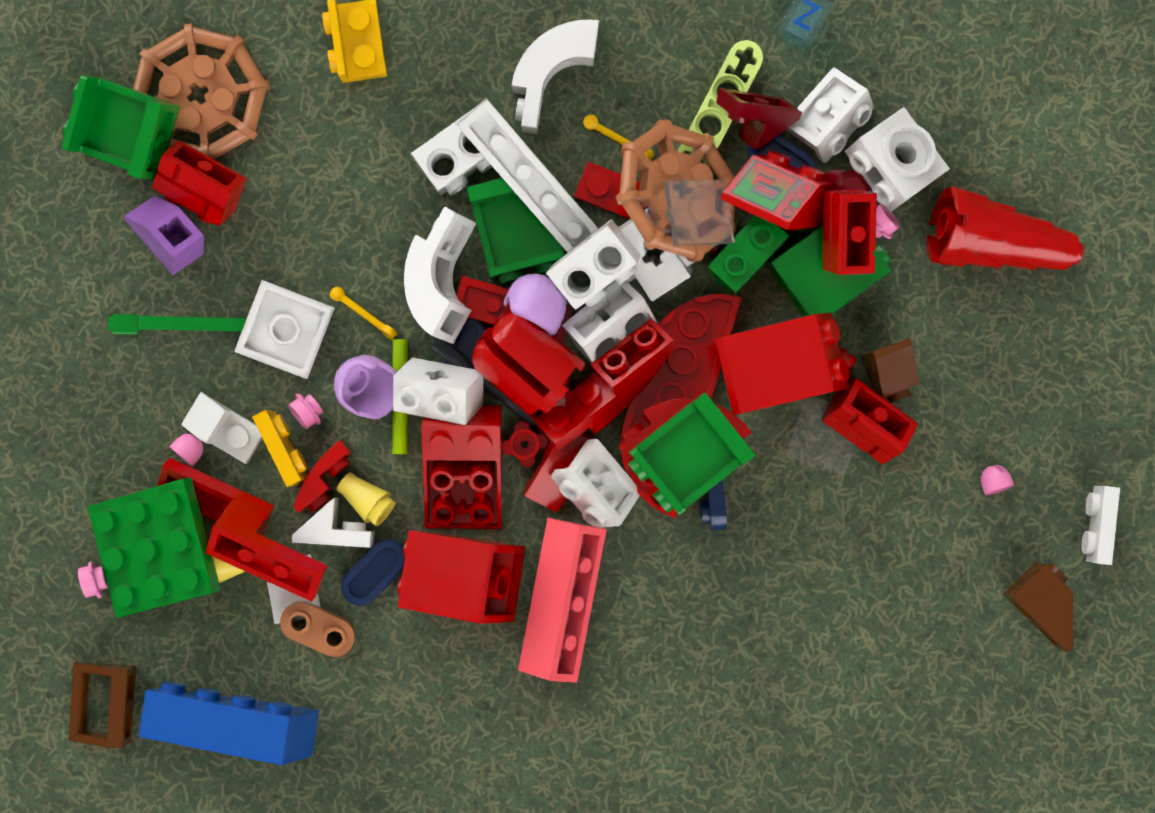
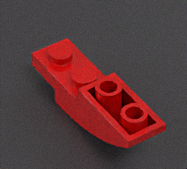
M650 318L590 365L595 373L562 397L546 414L543 412L536 417L535 423L558 451L587 429L595 435L620 414L655 376L674 348V340Z

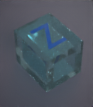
M793 0L775 35L809 52L834 3L829 0Z

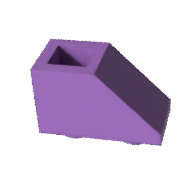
M153 196L124 216V220L172 275L203 255L204 235L178 206L158 196Z

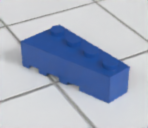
M162 682L161 687L145 691L138 737L278 765H285L312 756L319 710L295 707L281 702L268 703L256 701V698L250 696H221L220 691L199 688L197 692L187 691L184 684L176 682Z

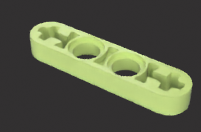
M744 40L736 43L731 48L689 128L691 131L703 134L699 127L700 121L707 116L718 119L721 124V130L717 135L712 136L714 138L713 144L717 149L733 121L728 118V112L716 103L718 97L717 88L723 83H731L736 86L738 91L748 92L763 61L762 50L755 42ZM748 50L752 52L751 60L756 63L745 66L741 77L748 78V80L744 83L738 76L725 73V71L730 69L734 73L740 60L735 54L743 55ZM681 144L678 151L690 155L693 148ZM702 157L701 162L708 165L705 158Z

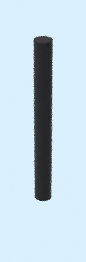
M436 338L430 346L431 349L452 365L475 369L472 360L449 342ZM484 378L483 389L544 435L530 416Z

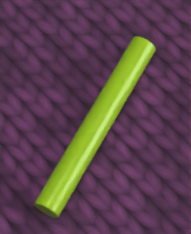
M393 339V369L398 372L408 362L407 339ZM392 410V454H408V414Z

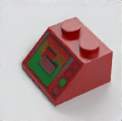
M769 151L768 155H753L723 191L720 199L786 230L817 228L823 216V193L826 190H833L835 184L823 179L824 172L806 165L799 169L789 164L791 161L790 157L775 151Z

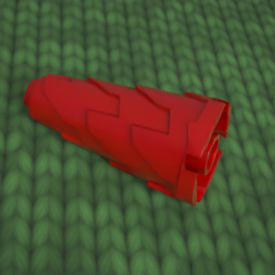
M950 186L951 188L946 187L939 195L932 210L928 225H936V237L927 234L926 248L928 258L933 263L964 267L966 264L1000 269L1001 266L1029 270H1036V268L1066 270L1073 264L1077 265L1083 256V243L1079 242V237L1075 233L1056 227L1050 221L1016 212L1015 207L988 200V197L953 186Z

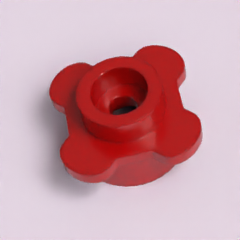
M518 422L514 426L515 432L511 438L503 442L502 450L506 455H513L518 458L523 467H531L535 464V456L540 449L546 448L548 441L543 434L533 432L528 423ZM522 441L528 442L527 448L521 446Z

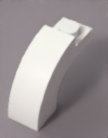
M577 20L558 25L542 34L527 48L516 67L511 85L513 93L526 95L525 99L518 98L515 121L522 122L521 128L523 133H538L543 93L548 82L557 72L575 65L593 66L599 20Z
M444 207L439 218L434 222L433 229L427 240L415 235L405 263L404 287L408 306L417 323L431 336L454 344L472 310L464 306L455 294L453 270L476 223Z

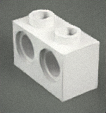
M467 114L411 153L440 196L446 192L451 196L462 190L469 183L466 178L475 171L479 170L481 173H485L493 168L480 152L473 154L467 152L464 148L468 138L459 129L457 123ZM443 158L452 160L454 168L450 174L439 176L434 173V165L438 160Z
M611 219L554 263L546 274L575 310L584 303L590 308L607 294L604 288L611 282L616 280L620 285L637 272L634 265L638 262L640 254ZM605 247L616 248L621 254V262L618 264H608L603 260L601 250ZM574 271L587 273L591 281L590 286L585 288L576 286L572 282L571 273Z
M615 281L605 289L607 294L590 308L586 305L562 325L577 349L590 363H593L650 318L658 323L644 298L627 281L620 285Z

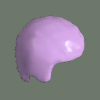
M528 274L519 277L513 282L504 299V306L506 307L509 302L513 314L537 324L551 336L555 335L561 326L566 312L567 299L550 278L540 274Z
M360 355L348 359L336 371L333 388L336 398L345 409L354 415L370 419L385 417L393 410V375L397 372L385 361L375 356Z

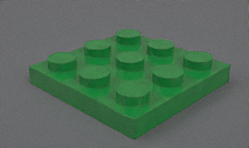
M192 477L87 506L116 618L221 591L213 558L205 553L208 539Z

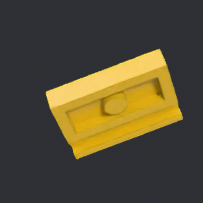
M264 410L252 416L286 487H293L303 483L307 477L305 470L308 468L302 454L298 449L294 450L288 438L290 430L282 415H277L275 411Z

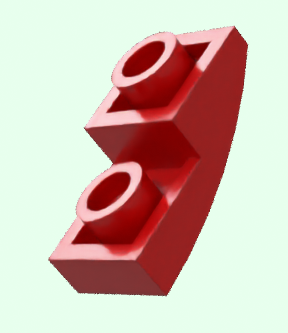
M582 433L560 451L550 441L543 451V461L524 488V496L557 513L565 502L566 497L560 492L559 486L551 478V475L556 469L568 468L585 442L593 438Z
M339 440L319 459L306 477L293 506L298 513L304 512L307 509L314 513L330 500L326 494L333 487L324 476L329 473L334 477L350 464L347 457L353 453L344 440Z

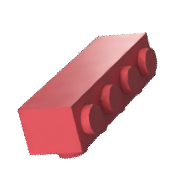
M547 518L518 671L549 681L577 683L607 529Z

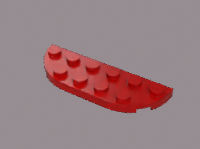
M727 294L700 296L683 303L664 317L658 325L674 340L675 346L655 376L629 404L621 435L638 423H641L643 428L649 426L641 412L660 402L679 398L696 399L705 392L712 399L721 369L715 339L731 335L742 297ZM621 437V440H620V444H622V443L624 442V440L622 439V437ZM621 452L625 472L637 485V493L656 510L676 519L677 513L674 509L667 514L654 498L653 494L658 489L652 481L647 478L642 482L628 465L633 458L626 459Z

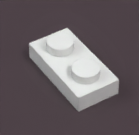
M1094 485L1093 493L1090 492L1087 496L1086 514L1091 516L1089 531L1084 532L1081 544L1083 554H1087L1086 562L1112 565L1120 494L1119 487Z

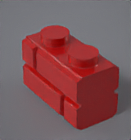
M178 140L162 155L152 189L163 194L168 202L182 205L193 211L203 222L220 227L234 213L238 206L240 194L243 192L247 178Z
M856 189L824 191L823 270L837 275L875 273V256L873 252L876 249L877 193Z
M857 378L848 383L849 388L835 393L821 418L822 422L864 452L869 453L872 458L882 465L904 452L918 426V422Z

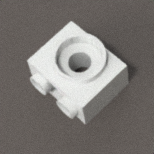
M904 107L864 134L844 151L849 157L853 169L864 177L872 188V192L877 193V201L884 205L890 213L950 169L936 151L935 143L930 134L916 124ZM896 154L902 157L904 163L897 159Z

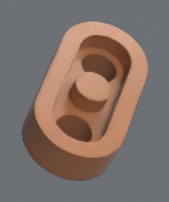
M293 602L281 615V629L288 638L331 657L342 656L352 648L355 642V629L350 621L310 602ZM298 615L303 616L306 619V627H295L293 618ZM332 631L340 633L342 642L339 644L331 643L328 639V634Z

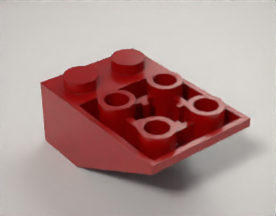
M483 405L466 425L423 417L421 433L425 528L501 529L502 405Z

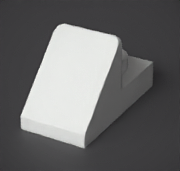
M200 392L181 424L204 443L213 444L245 464H248L263 439L255 423L203 392Z
M333 498L292 535V543L370 548L374 545L375 531L366 530V523L344 521L342 528H337L339 498Z

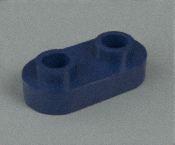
M721 480L706 492L707 501H700L702 524H709L711 531L727 529L723 480Z

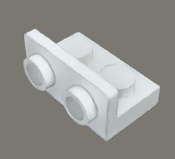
M833 67L798 106L797 109L802 111L800 120L786 130L814 149L818 159L826 163L833 155H837L842 151L847 139L858 127L866 124L871 117L874 104L868 89Z
M598 439L587 440L568 468L556 469L551 475V478L559 486L560 492L581 511L584 520L598 528L620 526L640 496L637 493V485Z

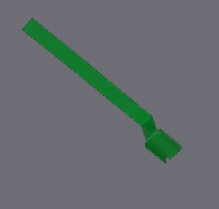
M112 314V317H108V330L112 331V334L138 335L140 329L242 331L247 318Z

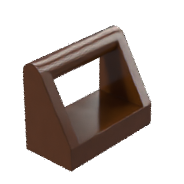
M74 662L69 741L111 748H123L131 743L137 665ZM89 673L111 676L108 733L85 732Z

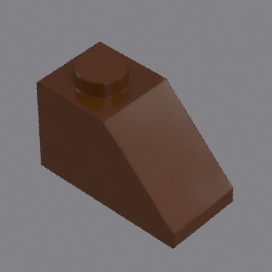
M910 338L861 356L873 390L883 398L887 397L890 403L910 396L909 388L919 384L914 350Z
M1035 562L1003 595L1057 649L1068 653L1073 648V592L1064 584L1068 578L1052 563L1047 566L1046 564Z

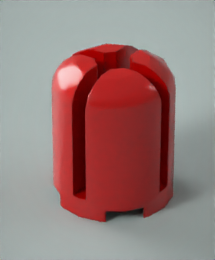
M510 310L502 313L494 320V327L487 328L480 336L472 353V363L477 372L535 421L539 409L546 414L568 392L569 389L566 387L570 380L568 377L575 367L582 372L585 362L554 335L550 336L545 329L513 314Z

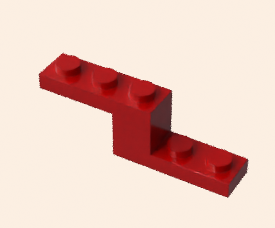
M168 458L162 466L157 486L192 477L201 515L216 521L212 528L206 554L311 602L314 600L328 565L264 537L274 505L172 458Z

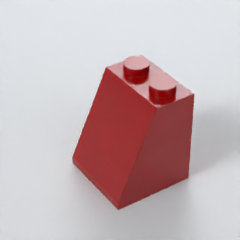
M831 312L813 314L715 339L733 415L849 388L847 382L849 379V367L846 360L841 357L838 345L840 330L837 322L832 319Z
M409 530L408 539L403 548L405 560L403 574L397 587L399 596L397 608L478 624L515 622L526 546L428 531Z

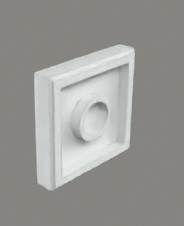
M262 280L234 352L308 379L335 308Z

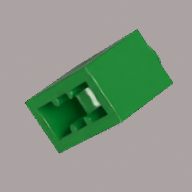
M755 215L707 266L705 272L729 295H735L789 236L778 225Z

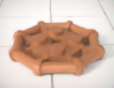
M193 23L184 24V29L147 50L143 48L139 53L142 57L133 89L148 94L156 67L164 74L159 81V93L155 97L180 105L169 148L178 141L173 138L179 130L192 132L200 136V146L187 142L184 143L215 160L249 139L254 141L257 137L256 128L266 91L270 90V84L262 76L245 47V39L241 36L231 37L196 28ZM197 43L225 50V53L219 60L206 55H199ZM188 46L189 55L168 67L160 61L182 47ZM234 58L247 78V83L237 84L227 68ZM193 87L208 88L209 92L204 95L205 103L200 104L196 100L190 102L189 97L193 94ZM250 93L243 121L241 122L234 117L236 103L241 94ZM228 123L237 128L210 144L209 135Z
M668 119L658 120L655 127L633 142H626L621 148L620 154L623 157L620 191L616 196L618 205L624 207L642 235L645 247L649 250L656 248L686 257L690 262H698L703 259L705 253L725 238L733 237L737 230L734 223V205L721 200L719 216L713 211L714 192L721 191L722 196L723 191L735 177L713 144L714 138L709 133L703 135L673 125ZM672 141L692 147L690 155L674 150ZM657 144L660 156L651 161L645 156V152ZM702 157L705 158L708 165L700 162ZM637 170L641 172L639 191L636 190ZM713 173L717 177L718 181H713ZM677 184L681 188L683 197L680 200L677 199V193L672 190L671 186ZM641 204L644 208L649 206L654 214L650 216L654 223L651 222ZM703 222L712 230L698 239L694 228ZM664 229L680 233L681 239L665 235Z

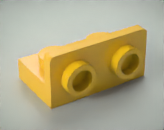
M327 0L329 12H323L322 17L326 36L332 35L334 49L328 50L331 73H338L342 83L387 77L377 1L363 0L337 4L336 0Z

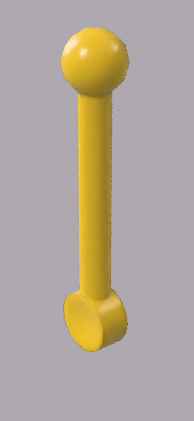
M588 115L584 118L583 124L587 130H597L621 145L631 142L598 123L595 115ZM650 148L645 152V156L651 161L654 158V152Z
M341 287L331 289L330 297L332 300L343 302L378 328L390 340L397 336V332L392 327L385 325L348 298Z

